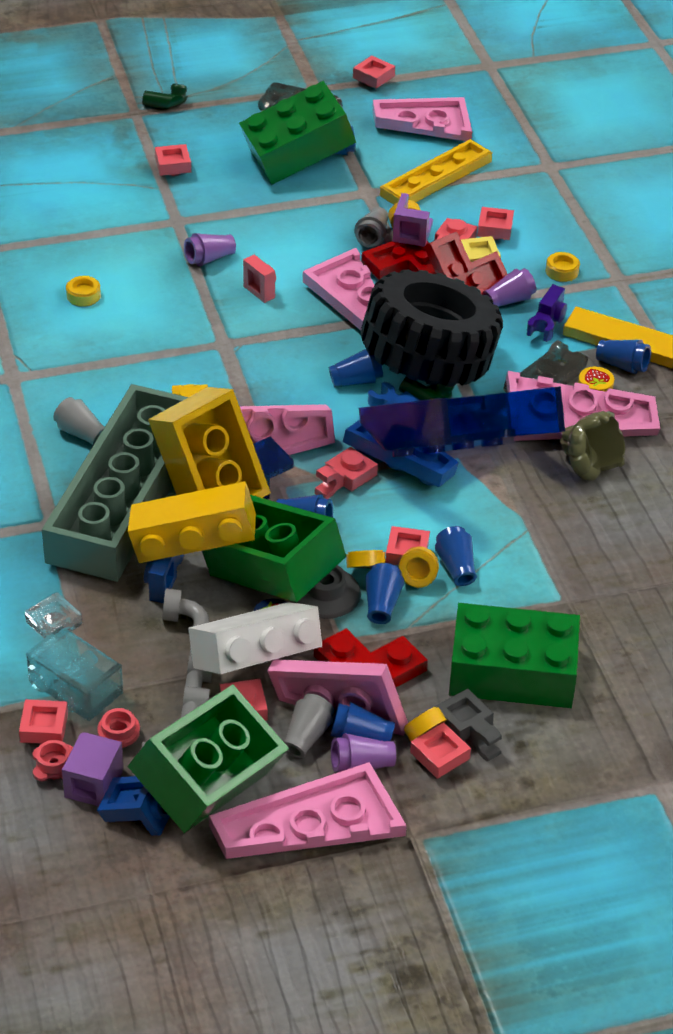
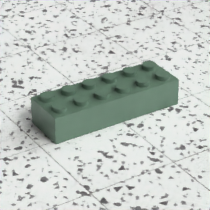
M134 384L130 385L42 528L46 564L118 582L135 552L128 534L131 505L165 498L173 485L148 419L189 397Z

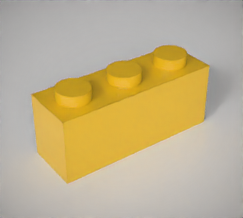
M243 481L132 504L128 534L138 562L143 563L255 540L256 511L247 483Z

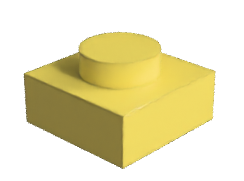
M493 236L461 239L471 262L496 251L501 258Z

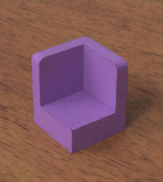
M402 193L394 213L393 242L424 247L433 226V219L429 218L430 212L408 209L409 194Z
M85 732L81 733L62 768L64 797L99 806L112 779L120 777L123 772L122 742Z

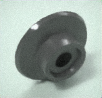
M337 565L297 603L318 606L319 618H337L348 614L356 608L361 599V589L355 578Z

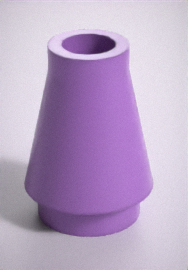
M194 233L184 241V254L188 263L196 264L199 267L226 255L234 254L236 251V242L231 234Z
M526 268L521 270L514 269L491 288L485 290L483 295L489 296L497 307L529 300L531 295L536 293V283Z
M344 733L342 738H334L332 741L331 764L334 772H341L370 762L373 769L395 766L396 746L393 741H381Z

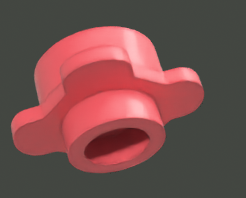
M49 740L35 748L32 753L33 759L36 760L33 777L38 781L62 778V768L73 747L60 740Z

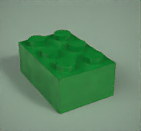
M324 81L311 85L305 90L239 122L251 153L271 185L357 143L345 111Z
M250 495L256 511L255 540L203 550L202 553L209 574L297 603L347 557L336 519Z
M458 603L449 696H455L469 689L478 699L572 709L577 679L580 615Z
M232 684L151 737L127 767L178 827L186 833L263 778L289 750V747Z

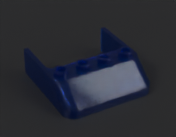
M561 386L358 408L360 424L384 451L392 450L393 457L415 455V448L422 447L423 454L445 452V445H452V450L475 448L474 441L481 440V447L503 445V437L565 432Z

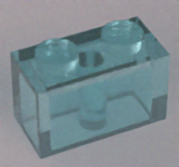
M60 626L26 653L28 679L32 686L39 692H46L58 701H67L68 711L77 713L87 721L92 720L123 694L122 665L63 626Z

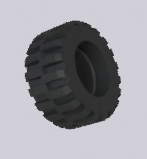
M402 270L399 273L394 271L378 280L372 289L361 327V338L368 353L374 355L375 360L379 364L388 366L389 370L396 374L401 373L406 375L408 379L425 381L429 385L444 384L445 387H454L456 384H460L463 386L470 384L472 381H477L489 370L503 328V320L499 308L493 304V300L489 296L482 295L479 289L466 285L462 280L457 278L454 280L441 273H428L425 270H418L417 272Z

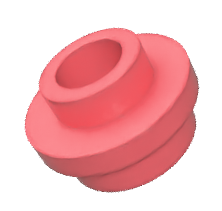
M114 708L102 716L97 728L98 736L121 741L122 748L130 746L138 739L140 724L131 711L124 708Z

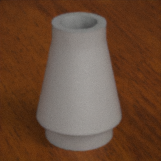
M375 207L370 213L357 221L354 233L361 245L376 247L384 242L387 232V221L389 219L388 212L384 208Z
M68 397L58 405L54 412L53 419L57 422L60 430L85 440L92 445L95 444L105 428L81 399L75 400L72 397Z
M306 694L303 699L296 702L284 743L289 747V750L286 752L287 754L295 758H304L309 748L333 723L332 715L334 708L329 701L316 694Z

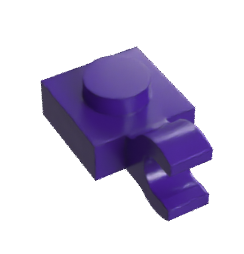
M552 284L539 302L538 312L528 320L527 336H531L534 331H540L544 333L543 341L548 342L552 339L555 324L557 322L561 323L566 315L567 303H563L565 288Z

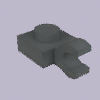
M469 689L436 705V708L439 707L447 719L444 723L463 741L470 737L477 752L484 760L489 761L501 754V750L494 744L502 739L499 730L493 726L494 713Z

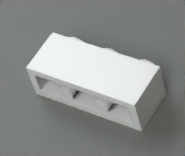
M287 602L188 628L193 668L217 674H224L322 647L318 606Z

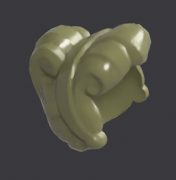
M610 411L591 413L581 418L575 425L566 427L561 432L562 438L560 443L566 455H569L572 469L580 478L592 481L600 475L601 471L624 466L625 441L619 429V423L615 419V413Z

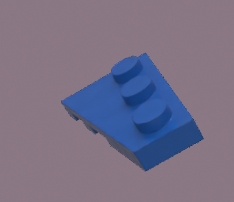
M378 406L345 430L343 443L354 447L355 450L363 455H371L386 462L392 469L403 470L418 477L426 485L440 487L456 473L459 463L457 460L429 440H417L410 435L411 428L402 421L397 422V425L387 419L388 412L381 406Z

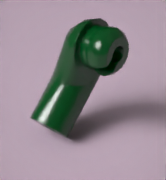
M173 83L170 88L171 94L145 90L142 104L143 106L161 109L178 106L187 100V86Z
M406 376L398 390L402 393L409 392L428 406L447 402L452 397L454 387H445L444 384L425 386L418 381L408 379Z

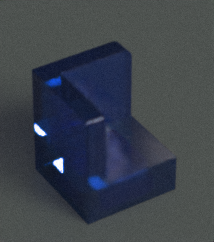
M271 436L253 444L269 489L270 478L294 467V460ZM268 494L267 496H265V497H263V498H264V499H270V494Z

